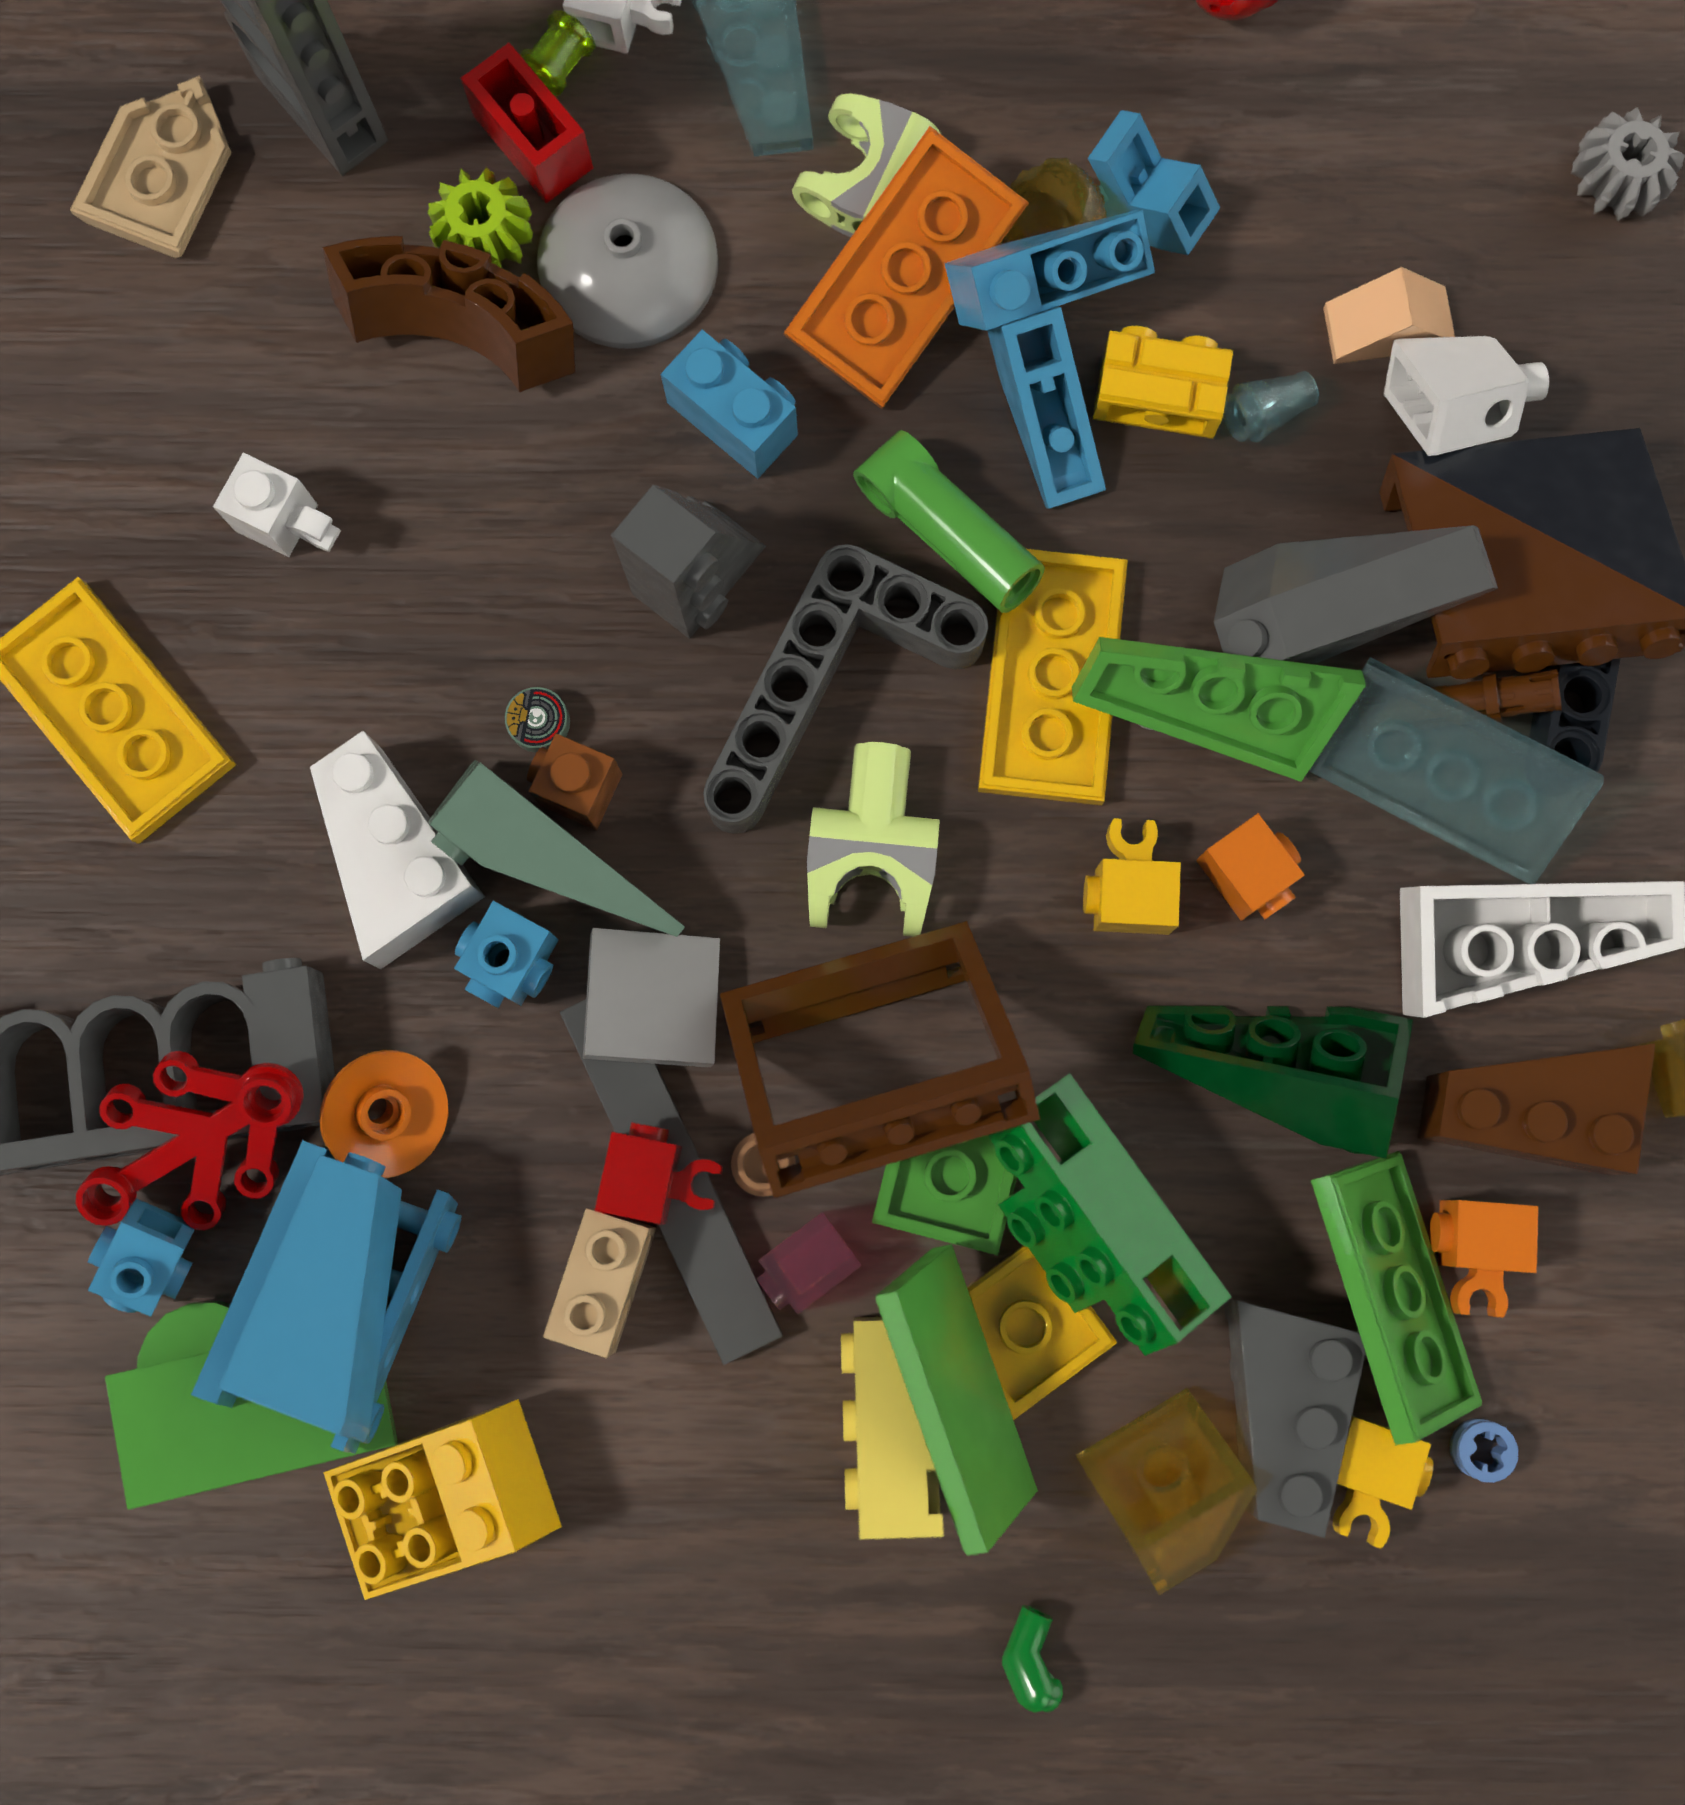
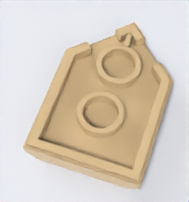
M200 76L177 84L179 90L146 102L143 97L120 107L70 209L73 215L91 226L174 258L182 257L232 153Z

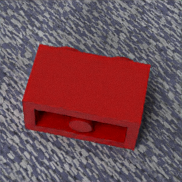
M509 42L460 78L474 118L546 204L593 169L584 130Z

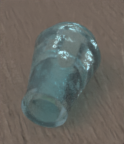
M1301 371L1290 376L1238 383L1233 388L1232 393L1226 395L1223 414L1226 427L1230 434L1240 442L1246 440L1260 442L1304 410L1317 405L1319 400L1317 384L1312 375L1307 371Z

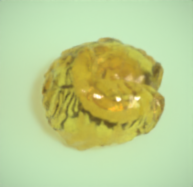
M1048 158L1040 166H1035L1029 171L1023 170L1019 173L1016 180L1010 184L1009 188L1028 201L1029 204L1000 244L1107 218L1106 210L1103 207L1105 197L1100 193L1101 189L1099 186L1094 184L1092 177L1088 176L1087 172L1079 168L1075 163H1071L1068 158Z

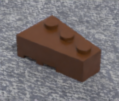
M1655 1044L1451 1070L1429 1075L1426 1081L1418 1139L1604 1175L1638 1174Z

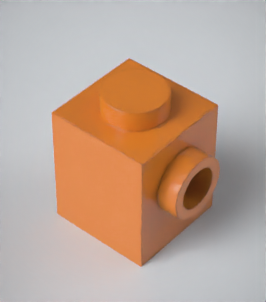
M1259 813L1212 845L1196 860L1241 921L1256 910H1258L1264 920L1296 898L1289 887L1305 876L1298 866L1301 863V857L1296 847L1283 833L1277 832L1274 834Z

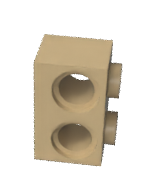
M586 1208L543 1338L604 1358H608L616 1353L656 1227L626 1217L595 1211V1208Z

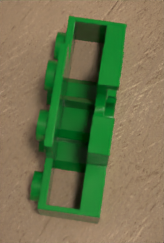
M1069 1073L1035 1097L1040 1119L1034 1122L1061 1159L1057 1161L1030 1122L987 1135L995 1146L997 1158L1008 1172L1017 1176L1024 1186L1023 1189L1003 1200L998 1206L1007 1217V1224L1012 1235L1020 1244L1030 1249L1046 1272L1047 1282L1054 1294L1062 1301L1068 1303L1074 1313L1105 1300L1116 1315V1323L1121 1333L1131 1343L1137 1345L1144 1356L1178 1343L1228 1301L1231 1295ZM1145 1277L1176 1319L1175 1322L1172 1321L1143 1280Z

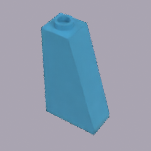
M348 1152L344 1163L323 1155L319 1156L218 1389L332 1433L365 1442L371 1424L402 1195L401 1188L382 1177L386 1168L384 1165Z

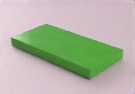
M1400 1151L1388 1153L1387 1159L1375 1157L1311 1180L1395 1445L1416 1443L1482 1406L1478 1387Z
M952 1244L929 1250L879 1292L875 1300L961 1545L966 1555H975L989 1552L1038 1489Z
M210 1352L105 1376L127 1510L398 1444L386 1381L377 1400V1403L384 1405V1412L378 1429L369 1444L360 1442L355 1454L331 1447L336 1435L335 1433L237 1396L231 1408L191 1395Z

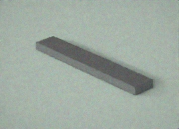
M586 999L560 1011L561 1017L614 1131L628 1135L631 1122L670 1130L667 1143L682 1146L677 1172L683 1170L689 1163L701 1159L657 1064L583 1059ZM702 1172L695 1177L693 1189L702 1198L716 1200L715 1208L699 1210L690 1207L683 1201L671 1199L666 1224H658L717 1353L723 1365L782 1337L783 1333L708 1173Z

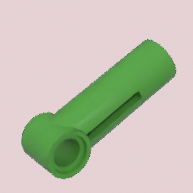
M903 430L897 431L853 471L857 485L878 510L890 518L898 517L1001 613H1008L1018 607L1039 584L1044 575V565L943 475L928 451L909 433Z

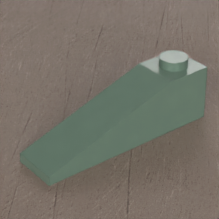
M476 760L468 767L428 821L429 825L438 831L431 842L461 866L471 857L483 867L678 937L685 928V926Z

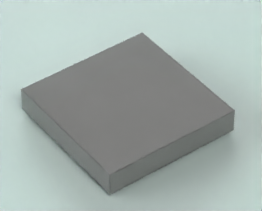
M593 928L590 933L583 1059L711 1068L715 1062L720 938L687 935L675 937L662 933Z

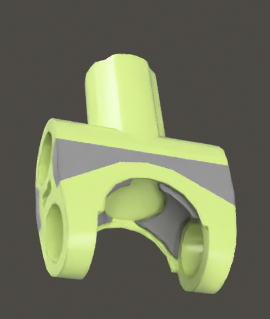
M850 93L836 97L828 118L832 126L842 135L851 139V144L860 149L866 158L860 166L849 172L838 174L824 171L823 174L811 171L802 172L793 187L792 193L798 204L810 215L838 232L852 237L929 126L940 134L941 132L931 121L917 113L890 102Z
M884 742L856 744L854 747L848 811L813 807L807 855L810 927L827 928L830 904L834 905L839 890L846 882L857 876L873 875L883 878L892 885L899 896L901 911H905L903 936L914 937L921 934L935 876L940 819L905 816L911 757L910 749Z

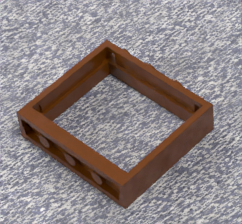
M967 921L720 993L758 1151L774 1198L1040 1119L1030 1069ZM959 962L960 967L946 970V965ZM963 981L967 982L998 1059L775 1125L754 1043ZM762 1021L763 1025L752 1028L749 1026V1023ZM1014 1091L1015 1099L999 1103L998 1095ZM798 1155L800 1163L780 1168L779 1160Z

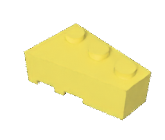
M882 1317L854 1318V1333H841L842 1374L855 1373L856 1400L843 1401L844 1441H857L858 1468H845L846 1510H859L860 1539L944 1537L943 1514H940L939 1479Z

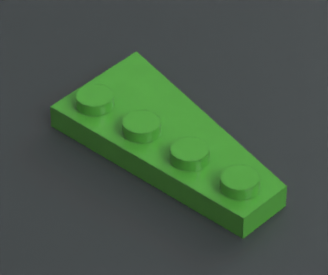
M1099 637L1072 686L1073 702L1302 782L1365 688L1366 682L1361 670Z

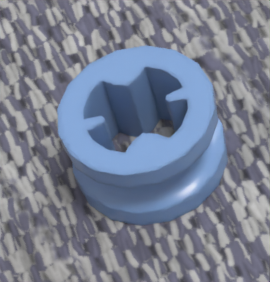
M1477 1418L1467 1420L1454 1430L1450 1439V1454L1454 1464L1462 1473L1481 1482L1495 1483L1505 1479L1514 1471L1518 1462V1446L1514 1436L1507 1428L1495 1422ZM1478 1434L1489 1440H1493L1495 1437L1498 1445L1490 1451L1491 1457L1494 1460L1490 1466L1478 1460H1474V1463H1472L1470 1455L1477 1450L1473 1439Z

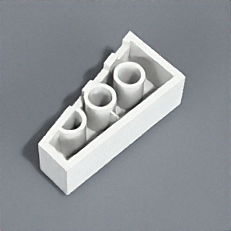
M1685 881L1417 886L1400 888L1403 1015L1425 1018L1467 1004L1503 997L1508 993L1538 985H1548L1590 971L1607 969L1685 948Z

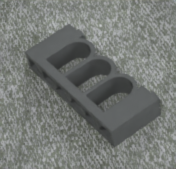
M219 0L226 9L224 12L226 20L238 38V43L255 75L341 176L345 175L389 141L328 0Z
M282 958L263 962V972L242 975L243 989L224 982L203 981L182 989L167 1003L166 1007L134 996L112 995L93 1002L77 1016L76 1020L57 1013L21 1009L0 1018V1176L144 1154L176 1136V1134L135 1126L128 1129H115L108 1126L100 1116V1103L107 1095L103 1064L104 1042L115 1025L122 1019L136 1014L143 1015L152 1025L157 1039L160 1062L166 1054L173 1051H183L192 1055V1028L199 1015L211 1005L222 1001H234L243 1012L248 1026L252 1066L261 1063L282 1065L297 1076L303 1088L304 1098L298 1114L289 1123L279 1126L277 1133L320 1126V1109L323 1097L335 1077L323 973L307 965L302 966V959ZM46 1028H51L62 1040L66 1053L74 1133L21 1141L15 1081L16 1055L23 1042L31 1035ZM176 1066L166 1067L168 1075L173 1080H187L186 1074L182 1069ZM269 1086L260 1087L262 1095L267 1099H281V1095L277 1090ZM187 1092L179 1097L163 1094V1103L198 1110L196 1093ZM250 1124L228 1136V1140L249 1137Z

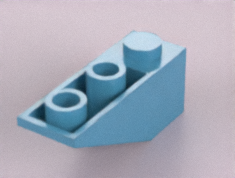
M1140 209L1000 244L944 263L959 325L985 331L1155 273L1143 210Z

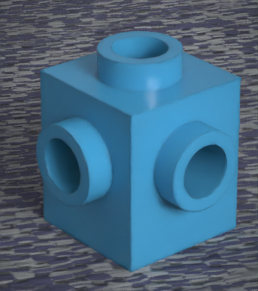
M493 901L480 924L473 921L460 937L455 949V955L460 957L454 969L471 978L464 990L499 1008L504 998H507L522 1006L527 995L535 998L549 979L553 964L547 960L559 939L550 931ZM509 953L508 961L499 967L502 956Z
M136 1198L118 1229L115 1230L106 1226L101 1233L87 1262L99 1267L88 1291L102 1296L103 1300L114 1309L127 1313L140 1312L151 1317L162 1295L173 1299L176 1298L193 1262L181 1257L195 1229L188 1226L183 1218Z

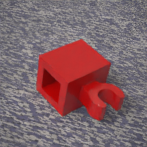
M631 1122L628 1135L611 1132L595 1211L656 1224H666L671 1199L683 1201L690 1207L699 1210L715 1208L716 1200L698 1196L693 1189V1181L702 1172L722 1175L723 1167L715 1161L699 1159L689 1163L683 1170L677 1172L682 1146L667 1143L670 1130Z

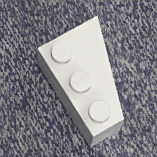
M360 732L310 766L363 961L379 969L384 968L485 897L465 867L458 864L431 842L438 831L429 825L430 817L382 748L366 732Z

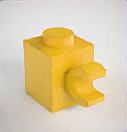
M1114 818L1108 827L1106 840L1111 852L1120 859L1103 858L1095 869V876L1085 877L1083 892L1084 914H1094L1093 931L1169 935L1179 927L1181 862L1152 861L1153 847L1158 837V829L1154 820H1146L1143 824V840L1141 843L1129 844L1121 835V819Z
M1352 1415L1337 1484L1348 1487L1343 1502L1334 1513V1531L1348 1537L1353 1520L1359 1515H1368L1371 1521V1529L1368 1533L1367 1542L1381 1549L1389 1538L1390 1522L1386 1513L1381 1508L1380 1499L1412 1510L1416 1496L1422 1497L1431 1481L1433 1460L1428 1457L1431 1444L1419 1440L1416 1443L1395 1445L1390 1428Z

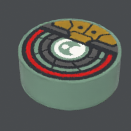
M531 687L518 692L510 700L505 711V725L509 735L518 746L529 752L536 753L542 746L549 748L555 733L564 737L567 736L570 728V716L562 699L556 693L542 687Z

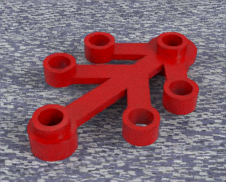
M173 1051L166 1054L153 1072L154 1084L160 1092L172 1097H179L187 1092L229 1101L230 1103L214 1113L146 1100L143 1092L131 1084H118L114 1086L103 1098L99 1107L100 1116L108 1126L115 1129H128L135 1126L176 1134V1136L123 1168L105 1166L95 1169L79 1187L75 1200L78 1211L89 1222L102 1226L116 1224L125 1217L136 1200L137 1191L196 1156L191 1192L182 1204L181 1216L184 1222L193 1229L209 1230L217 1225L226 1209V1198L220 1191L228 1136L250 1124L247 1155L235 1173L234 1184L237 1190L248 1198L259 1199L265 1197L271 1192L279 1177V1168L273 1159L278 1127L292 1121L303 1103L304 1092L299 1079L291 1070L275 1063L257 1064L250 1067L243 1075H237L199 1067L197 1060L189 1053L183 1051ZM176 1066L182 1069L186 1074L187 1080H173L168 1075L166 1067ZM269 1086L277 1090L281 1095V1099H267L262 1095L260 1087ZM122 1099L127 1101L131 1105L133 1113H121L115 1108L113 1100ZM249 1169L260 1170L265 1174L267 1181L263 1183L255 1182L248 1177L246 1171ZM102 1184L115 1188L120 1196L107 1194L103 1190ZM204 1201L210 1204L214 1213L204 1214L199 1212L194 1202Z

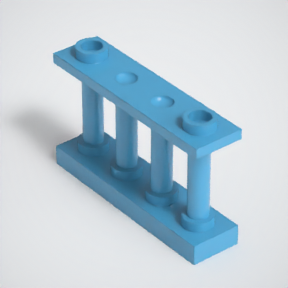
M302 1140L191 1395L217 1405L233 1407L237 1396L218 1389V1386L319 1156L323 1155L334 1159L327 1149ZM438 1189L429 1210L404 1201L400 1202L397 1228L416 1234L418 1237L404 1271L400 1272L391 1269L388 1296L392 1297V1300L384 1318L370 1430L365 1442H363L369 1444L373 1439L382 1419L384 1405L377 1403V1400L439 1250L446 1253L450 1250L461 1224V1215L455 1213L458 1206L457 1201L449 1193ZM336 1434L331 1447L343 1452L356 1454L362 1441Z

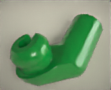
M1022 1605L1002 1656V1666L1019 1704L1033 1713L1040 1711L1051 1712L1062 1701L1063 1686L1059 1679H1054L1048 1672L1040 1652L1053 1618L1033 1607Z

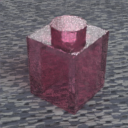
M821 1212L758 1260L766 1272L760 1275L757 1280L779 1310L790 1303L796 1313L799 1314L860 1268L862 1264L824 1212Z

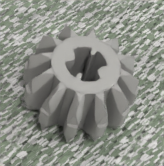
M1638 107L1631 112H1627L1624 118L1612 111L1601 120L1597 127L1587 131L1579 143V155L1573 162L1571 174L1582 179L1578 185L1577 196L1593 195L1597 199L1594 204V213L1605 209L1606 206H1610L1613 208L1617 221L1627 217L1632 210L1642 217L1646 213L1651 212L1658 202L1663 198L1666 199L1677 185L1676 181L1679 178L1677 173L1683 166L1685 155L1673 149L1678 142L1679 132L1663 133L1659 129L1661 127L1662 114L1646 122L1643 121Z

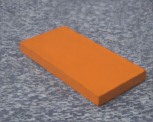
M929 126L784 332V336L882 409L955 308L944 263L1000 245L1029 202Z

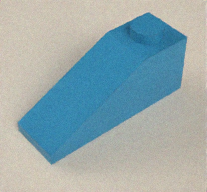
M1054 307L987 330L999 378L1045 507L1050 509L1105 491L1106 487L1061 307Z

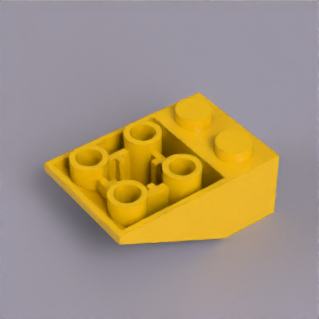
M519 1399L323 1472L364 1600L514 1553L562 1527Z

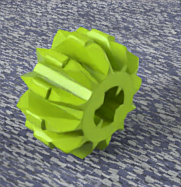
M486 167L478 180H472L471 176L461 169L459 175L460 184L456 187L440 182L439 194L442 201L428 203V214L433 223L430 226L429 234L434 246L440 248L443 240L491 254L492 263L501 268V261L505 258L521 264V257L523 255L519 245L532 243L533 232L528 222L532 213L527 199L519 196L517 186L510 177L497 182L494 173Z

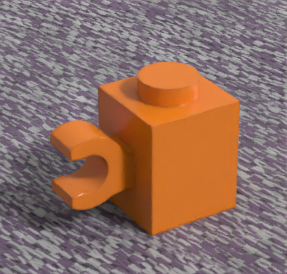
M1440 1200L1439 1213L1435 1212L1430 1222L1429 1238L1431 1249L1433 1252H1438V1265L1469 1268L1468 1274L1460 1279L1451 1291L1450 1304L1453 1313L1469 1315L1470 1297L1475 1291L1480 1289L1488 1298V1316L1504 1318L1508 1308V1298L1503 1283L1504 1271L1537 1273L1538 1206L1465 1200Z

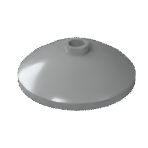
M617 174L596 179L579 187L555 208L540 237L537 266L541 286L562 306L573 322L576 334L603 346L632 349L663 342L683 331L699 316L708 303L716 283L718 254L714 233L706 215L698 204L684 191L659 178L640 174ZM620 236H630L633 238V241L625 247H618L613 244L615 239Z

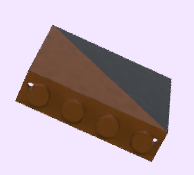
M1640 428L1480 444L1433 456H1428L1424 450L1391 454L1379 491L1384 512L1402 510L1408 531L1477 526L1498 589L1430 616L1437 645L1426 668L1428 678L1452 676L1456 679H1470L1485 672L1514 669L1521 673H1531L1552 665L1580 663L1584 666H1597L1612 659L1644 656L1648 659H1661L1681 652L1685 647V561Z

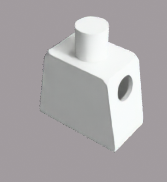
M1489 336L1395 339L1392 346L1384 396L1427 455L1433 456L1512 437L1519 429L1525 402L1543 400L1546 397L1549 389V375L1546 366L1542 362L1517 365L1497 339Z

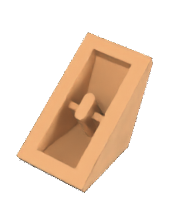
M1403 267L1326 302L1323 307L1334 364L1390 357L1395 339L1455 337L1446 287Z

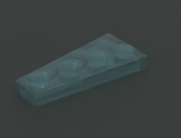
M691 0L695 11L699 13L707 33L708 43L714 58L720 65L727 83L729 95L754 157L813 150V134L795 0Z

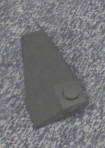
M1473 525L1278 543L1224 568L1214 625L1223 653L1316 664L1498 589L1479 529Z

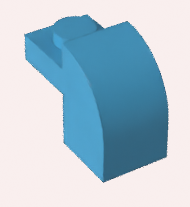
M1121 110L1088 157L1101 183L1091 197L1098 209L1106 218L1138 209L1143 210L1151 247L1189 255L1220 209L1201 165L1162 158L1140 113Z

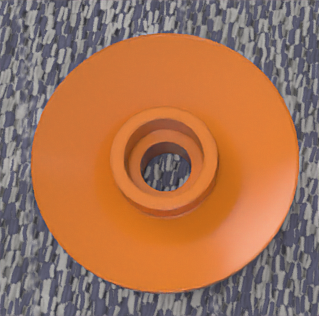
M380 1050L362 1055L347 1064L334 1077L325 1092L320 1109V1130L323 1141L335 1160L344 1163L348 1152L384 1165L386 1168L382 1175L383 1178L402 1175L424 1162L439 1144L448 1119L446 1090L435 1070L425 1061L412 1054L399 1050ZM385 1099L386 1110L384 1114L377 1119H370L368 1110L375 1100Z

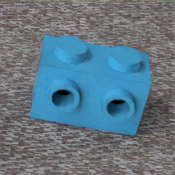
M702 329L661 373L667 403L758 479L798 436L796 407L794 406L796 404L795 399L776 379L769 377L764 381L748 368V359L732 342L722 339L718 343Z

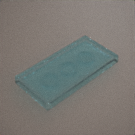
M1369 657L1362 669L1366 682L1365 688L1309 772L1528 884H1535L1604 784L1603 775Z

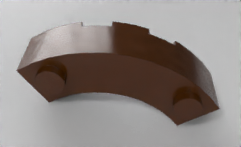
M403 236L369 237L323 247L333 301L356 343L392 335H422L452 341L466 346L492 361L509 377L519 392L575 373L573 322L553 296L526 273H523L519 278L513 273L493 264L491 254L443 240L440 248L404 245Z

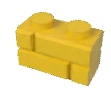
M1128 326L1123 328L1121 332L1110 330L1102 358L1093 419L1213 439L1224 414L1233 350L1218 348L1216 341L1204 336H1189L1179 342L1157 338L1155 331L1142 326Z

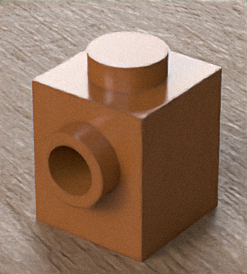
M555 733L549 748L542 746L536 752L528 770L527 781L532 783L529 792L541 807L598 830L623 774L613 757Z

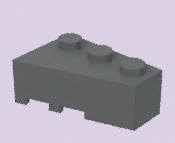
M654 484L611 534L632 595L689 639L700 626L708 629L719 619L728 604V599L725 596L766 547L765 544L710 502L704 501L702 504L694 497L688 496L684 498L676 491Z
M1229 1299L1224 1303L1225 1318L1228 1319L1231 1349V1360H1229L1231 1381L1234 1382L1237 1414L1235 1428L1243 1509L1260 1521L1325 1538L1366 1353L1360 1333Z

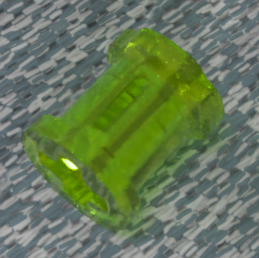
M559 9L554 10L547 19L549 28L534 48L524 49L520 55L553 95L560 96L567 87L565 78L581 57H589L596 48L593 36L577 18Z

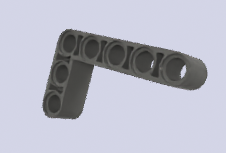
M845 544L828 550L820 559L706 781L703 791L704 803L714 825L724 832L738 834L747 832L759 822L858 626L943 667L953 670L965 669L973 665L982 655L988 630L987 617L982 608L957 593L857 546ZM850 571L857 574L863 582L858 588L844 592L834 588L829 581L839 572ZM904 597L912 600L919 610L909 618L900 619L888 613L885 606L894 598ZM958 623L971 629L975 638L966 645L957 646L946 641L941 632L950 624ZM821 624L828 626L835 633V637L824 646L816 647L809 645L801 637L803 632L812 625ZM794 678L802 681L807 686V692L797 701L786 702L774 695V688L784 679ZM757 733H769L779 740L780 743L777 750L768 757H754L745 750L747 741ZM739 787L750 793V804L740 813H724L717 807L719 796L728 788Z

